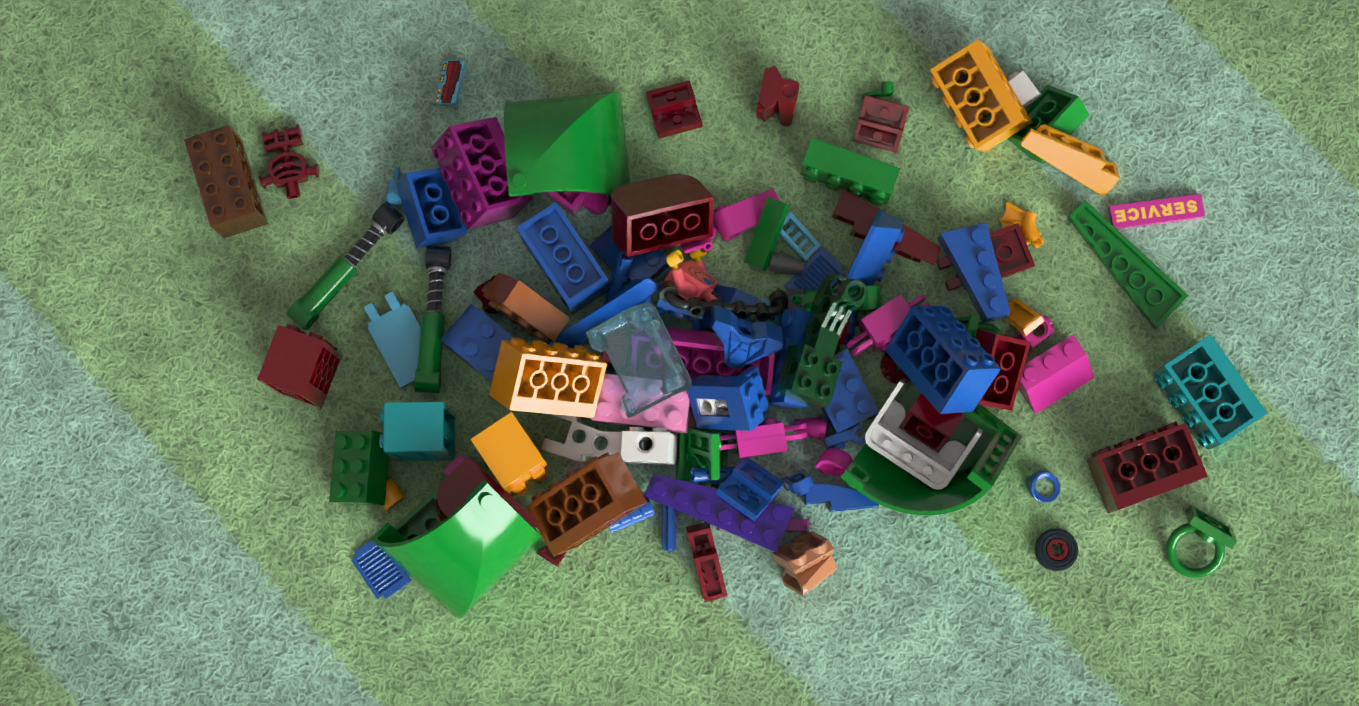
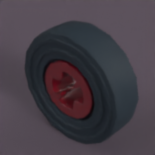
M1059 528L1049 529L1036 540V558L1048 570H1066L1077 560L1078 544L1073 535L1066 530ZM1056 543L1060 544V550L1063 552L1061 555L1057 554V556H1054L1051 546H1056Z

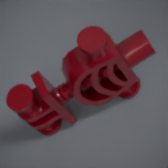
M299 124L289 129L287 126L283 127L284 132L280 133L277 128L273 129V132L270 133L262 132L265 144L264 150L267 153L280 150L281 154L269 161L268 171L270 174L264 177L259 176L260 183L264 189L272 183L277 188L285 186L287 199L301 196L298 183L307 182L308 176L315 175L316 178L319 177V164L308 166L307 161L301 154L290 152L289 148L304 145L301 139L302 133ZM296 136L299 137V138H297V139H292V140H291V137H296ZM285 137V141L281 142L280 138ZM291 159L301 160V163L292 162Z

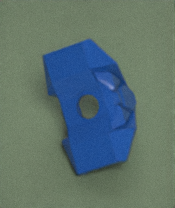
M716 305L712 306V328L724 345L725 365L728 367L739 369L762 357L782 350L783 336L780 326L761 321L752 323L737 318L729 309Z

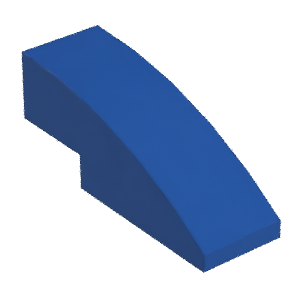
M813 484L811 486L812 490L804 494L805 505L829 503L830 512L876 508L879 506L878 503L870 500L862 493L837 485Z

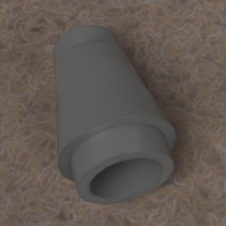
M781 251L779 253L773 252L770 271H775V274L802 275L805 261H801Z

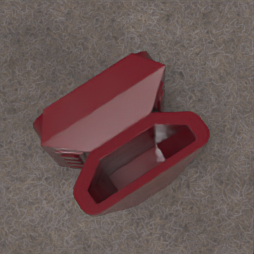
M776 66L765 68L756 118H761L765 122L776 113L780 124L789 127L793 122L800 84L797 81L782 78Z

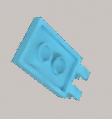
M392 291L385 295L392 309L391 311L380 316L373 303L366 305L364 309L371 319L367 328L399 387L402 389L415 380L421 326L410 306H406L405 303L401 305Z

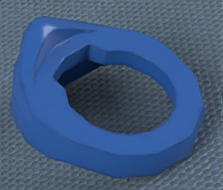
M1048 471L1035 472L1026 479L1029 493L1039 502H1051L1060 494L1061 485L1058 478ZM1047 478L1054 484L1052 495L1043 497L1038 494L1037 490L1034 489L1037 479Z

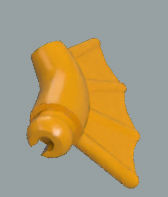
M1005 202V213L999 218L1002 228L1019 223L1027 245L1032 244L1034 248H1039L1043 245L1044 239L1035 225L1037 214L1031 211H1024L1010 202Z

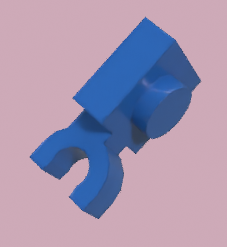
M862 424L854 426L851 430L824 438L823 442L826 449H843L846 447L845 443L851 440L855 444L866 443L865 437L859 439L855 435L856 431L863 429Z

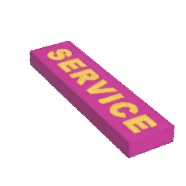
M1201 194L1108 207L1110 222L1116 229L1205 217Z

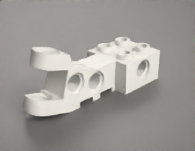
M552 414V416L572 422L566 442L562 444L544 438L541 449L575 461H586V457L597 456L598 458L607 452L609 455L619 452L624 463L676 465L677 437L671 434V431H668L667 428H653V432L643 430L642 427H629V431L622 432L599 431L582 424L581 417ZM584 431L586 438L582 443H578L576 436L579 432ZM606 438L608 445L606 449L600 451L598 442ZM652 441V447L647 451V444Z

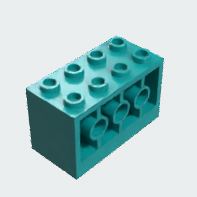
M1211 334L1153 372L1155 375L1154 381L1158 387L1166 390L1169 394L1168 400L1174 408H1179L1183 414V422L1186 423L1187 427L1193 428L1197 434L1195 436L1197 442L1208 450L1222 445L1267 414L1264 407Z
M444 402L384 403V409L380 410V423L384 424V433L380 434V448H384L386 454L399 462L455 460L456 414Z

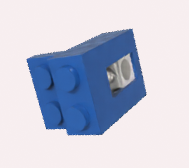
M750 366L738 376L698 375L685 385L697 428L752 431L764 421L763 414L769 410L758 366Z

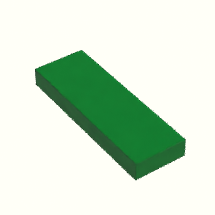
M767 197L744 263L764 271L767 270L787 216L789 204Z

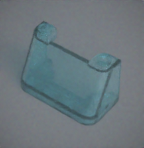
M646 302L630 307L586 332L589 344L593 349L599 352L606 351L626 391V394L621 397L620 407L628 419L691 388V378L653 304Z

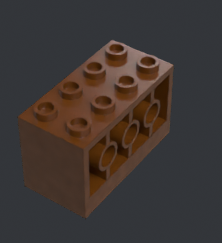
M227 125L184 139L210 226L223 238H227L267 225L268 221L243 140L232 127Z

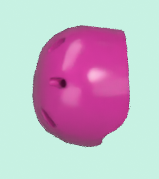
M830 448L819 456L815 468H818L820 473L841 477L852 463L853 458L842 449Z

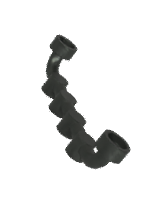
M665 281L658 287L659 297L662 301L668 302L675 308L688 310L692 317L701 316L703 311H710L713 316L711 308L713 305L731 310L737 318L744 320L750 314L756 315L758 321L765 322L769 320L770 316L782 314L788 306V297L783 290H776L769 295L770 307L764 302H759L755 305H745L741 300L735 301L733 304L723 303L721 299L705 302L700 301L698 297L681 300L677 298L678 290L674 282Z

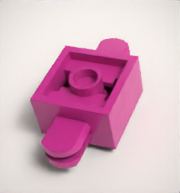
M580 191L540 192L554 203L557 202L561 208L574 217L582 206L594 215L604 214L609 206L607 195L601 193Z
M900 294L861 319L859 326L861 334L846 344L848 350L859 345L851 352L852 356L856 357L870 347L874 353L878 350L884 352L910 308L923 303L926 300L925 296L922 294L907 304ZM927 302V303H925V304H923V305H921V306H931V305H930L929 302Z
M775 417L766 418L762 424H759L752 431L734 430V433L719 435L721 441L735 439L736 441L734 443L721 444L720 450L737 448L739 458L787 451L786 441L808 437L807 432L785 435V431L806 428V423L784 426L783 422L777 421Z

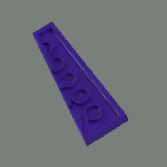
M653 473L644 497L770 551L777 552L795 508L771 502L761 515L753 521L717 496V489Z

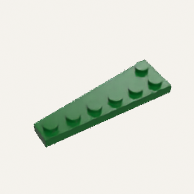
M1086 200L1068 217L1072 225L1154 329H1157L1189 296Z

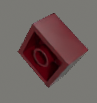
M921 393L898 428L939 453L951 438L963 419L964 414H939Z

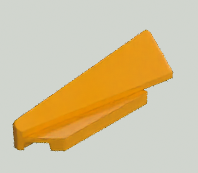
M1045 124L1041 125L1036 131L1030 129L1021 141V145L1100 195H1106L1120 179L1117 165L1105 160L1103 149Z

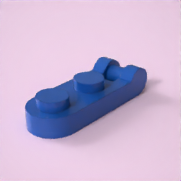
M803 469L797 471L791 477L786 476L781 479L785 482L784 487L786 491H790L793 494L798 493L799 496L812 490L811 486L814 484L811 475Z

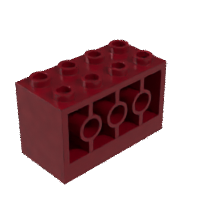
M287 324L286 327L278 325L257 380L280 394L322 408L342 356L337 352V348L333 347V344L328 343V340L319 334L309 332V335H306L305 332L294 325Z
M1177 421L1158 428V433L1155 430H1151L1135 437V442L1132 438L1113 445V450L1108 446L1091 453L1093 458L1086 461L1107 513L1126 508L1208 477L1186 423L1178 425Z

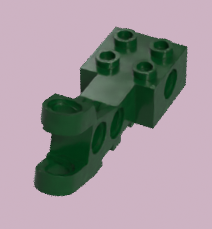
M829 273L824 277L810 309L812 314L809 324H806L803 332L806 334L803 344L788 347L775 391L812 408L830 407L842 362L833 357L840 334L851 312L860 308L864 300L866 287L862 281L853 278L846 279L843 275ZM838 279L839 288L833 292L830 285L833 280ZM855 284L857 293L855 296L850 297L848 290L850 286Z

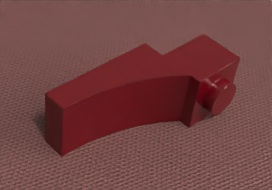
M704 522L686 527L704 602L727 597L710 524Z

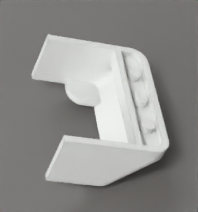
M903 377L867 430L865 441L869 447L931 488L943 489L949 484L981 436L983 430L978 428L967 446L959 441L951 440L944 445L939 453L898 428L905 418V408L895 400V397L907 381Z

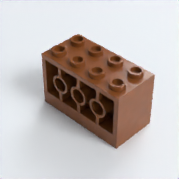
M607 452L598 458L595 456L584 462L585 466L583 468H577L566 474L567 478L565 480L554 482L549 486L550 490L536 494L532 497L533 502L525 506L528 512L539 522L537 528L553 557L577 548L647 503L619 452L609 455Z

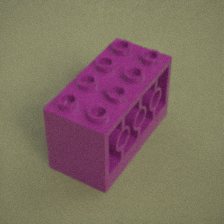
M497 117L449 126L431 147L433 157L438 162L442 177L449 187L451 198L456 203L460 212V218L465 223L467 230L512 219L533 200L531 194L509 196L505 137Z

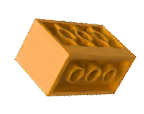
M979 39L930 69L933 74L930 77L937 89L940 88L943 91L944 96L942 99L949 109L952 108L956 115L953 118L959 128L963 127L968 134L965 136V139L971 148L986 152L1033 123L989 47ZM980 95L979 101L976 103V97ZM992 115L991 120L987 122V117Z
M511 338V341L502 340L489 395L509 410L594 418L607 363L599 359L598 354L588 352L587 347L580 345L568 348L565 344L554 343L553 346H550L538 340H533L532 343H526L525 340L520 338Z
M512 412L470 439L502 488L511 496L515 494L518 497L530 490L528 486L534 481L540 483L550 476L548 472L551 471V468Z

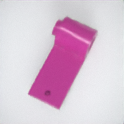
M774 188L727 207L724 204L714 209L713 221L724 242L732 240L744 233L745 230L758 225L767 197L780 201Z

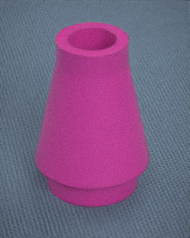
M823 417L795 418L794 424L806 423V428L793 430L794 433L807 432L808 437L817 440L827 437L829 422L824 420Z

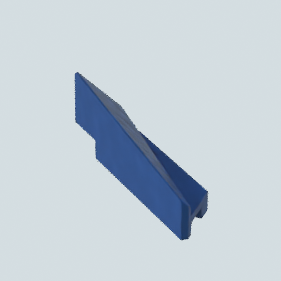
M650 277L634 279L598 310L560 333L556 341L567 345L568 348H574L575 345H579L588 337L594 341L597 340L655 292L660 284Z

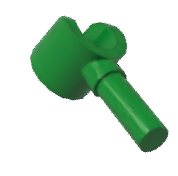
M881 82V89L863 93V99L865 95L873 97L892 96L893 82Z

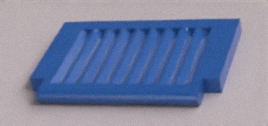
M822 246L804 265L802 275L795 274L784 286L787 289H819L822 280L829 273H836L845 277L846 274L842 271L844 266ZM838 279L832 281L831 288H834L839 283Z
M372 540L354 552L356 557L351 561L377 599L381 596L387 599L411 582L406 572Z

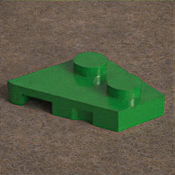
M697 427L688 428V452L696 459L700 468L708 469V478L710 480L720 479L721 439L719 438V433Z

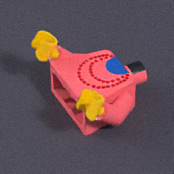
M702 248L689 252L693 260L683 262L684 258L680 250L670 253L666 259L672 269L664 282H674L678 295L685 300L691 297H698L700 301L710 302L713 299H721L722 297L714 291L717 280L705 270V264L702 262L701 257L706 255L707 251Z

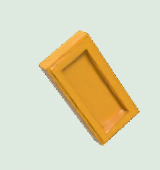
M1016 298L1008 303L1010 314L1003 319L1024 335H1028L1044 322L1040 314Z

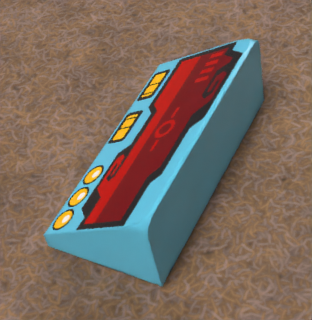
M443 61L435 105L457 108L466 68L465 61Z

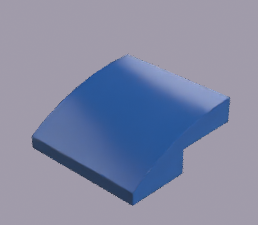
M745 457L733 469L731 475L718 487L716 495L755 521L779 493L785 482L749 457Z

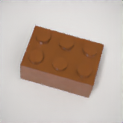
M499 272L483 295L490 301L488 303L490 307L498 312H503L506 314L505 318L516 325L518 323L523 327L522 330L533 337L536 336L542 341H545L547 338L555 342L570 319L520 280Z

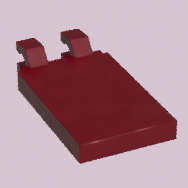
M1019 223L989 233L1001 279L1035 267ZM947 256L939 258L937 261L939 270L953 266L950 264ZM959 276L946 280L945 285L948 292L963 286L958 278Z

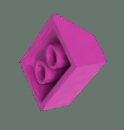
M1074 334L1025 364L1018 389L1034 414L1094 378L1087 354Z

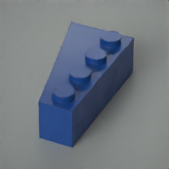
M987 222L940 233L937 240L947 254L950 264L953 265L958 274V278L965 287L982 322L987 323L1006 318L1010 314V309Z

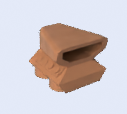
M813 531L799 535L794 542L779 546L777 552L772 553L773 560L785 568L781 573L784 585L802 596L837 570L832 556L833 546L827 538Z

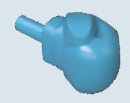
M394 167V179L388 180L385 196L386 202L395 206L402 205L396 185L400 177L399 167Z

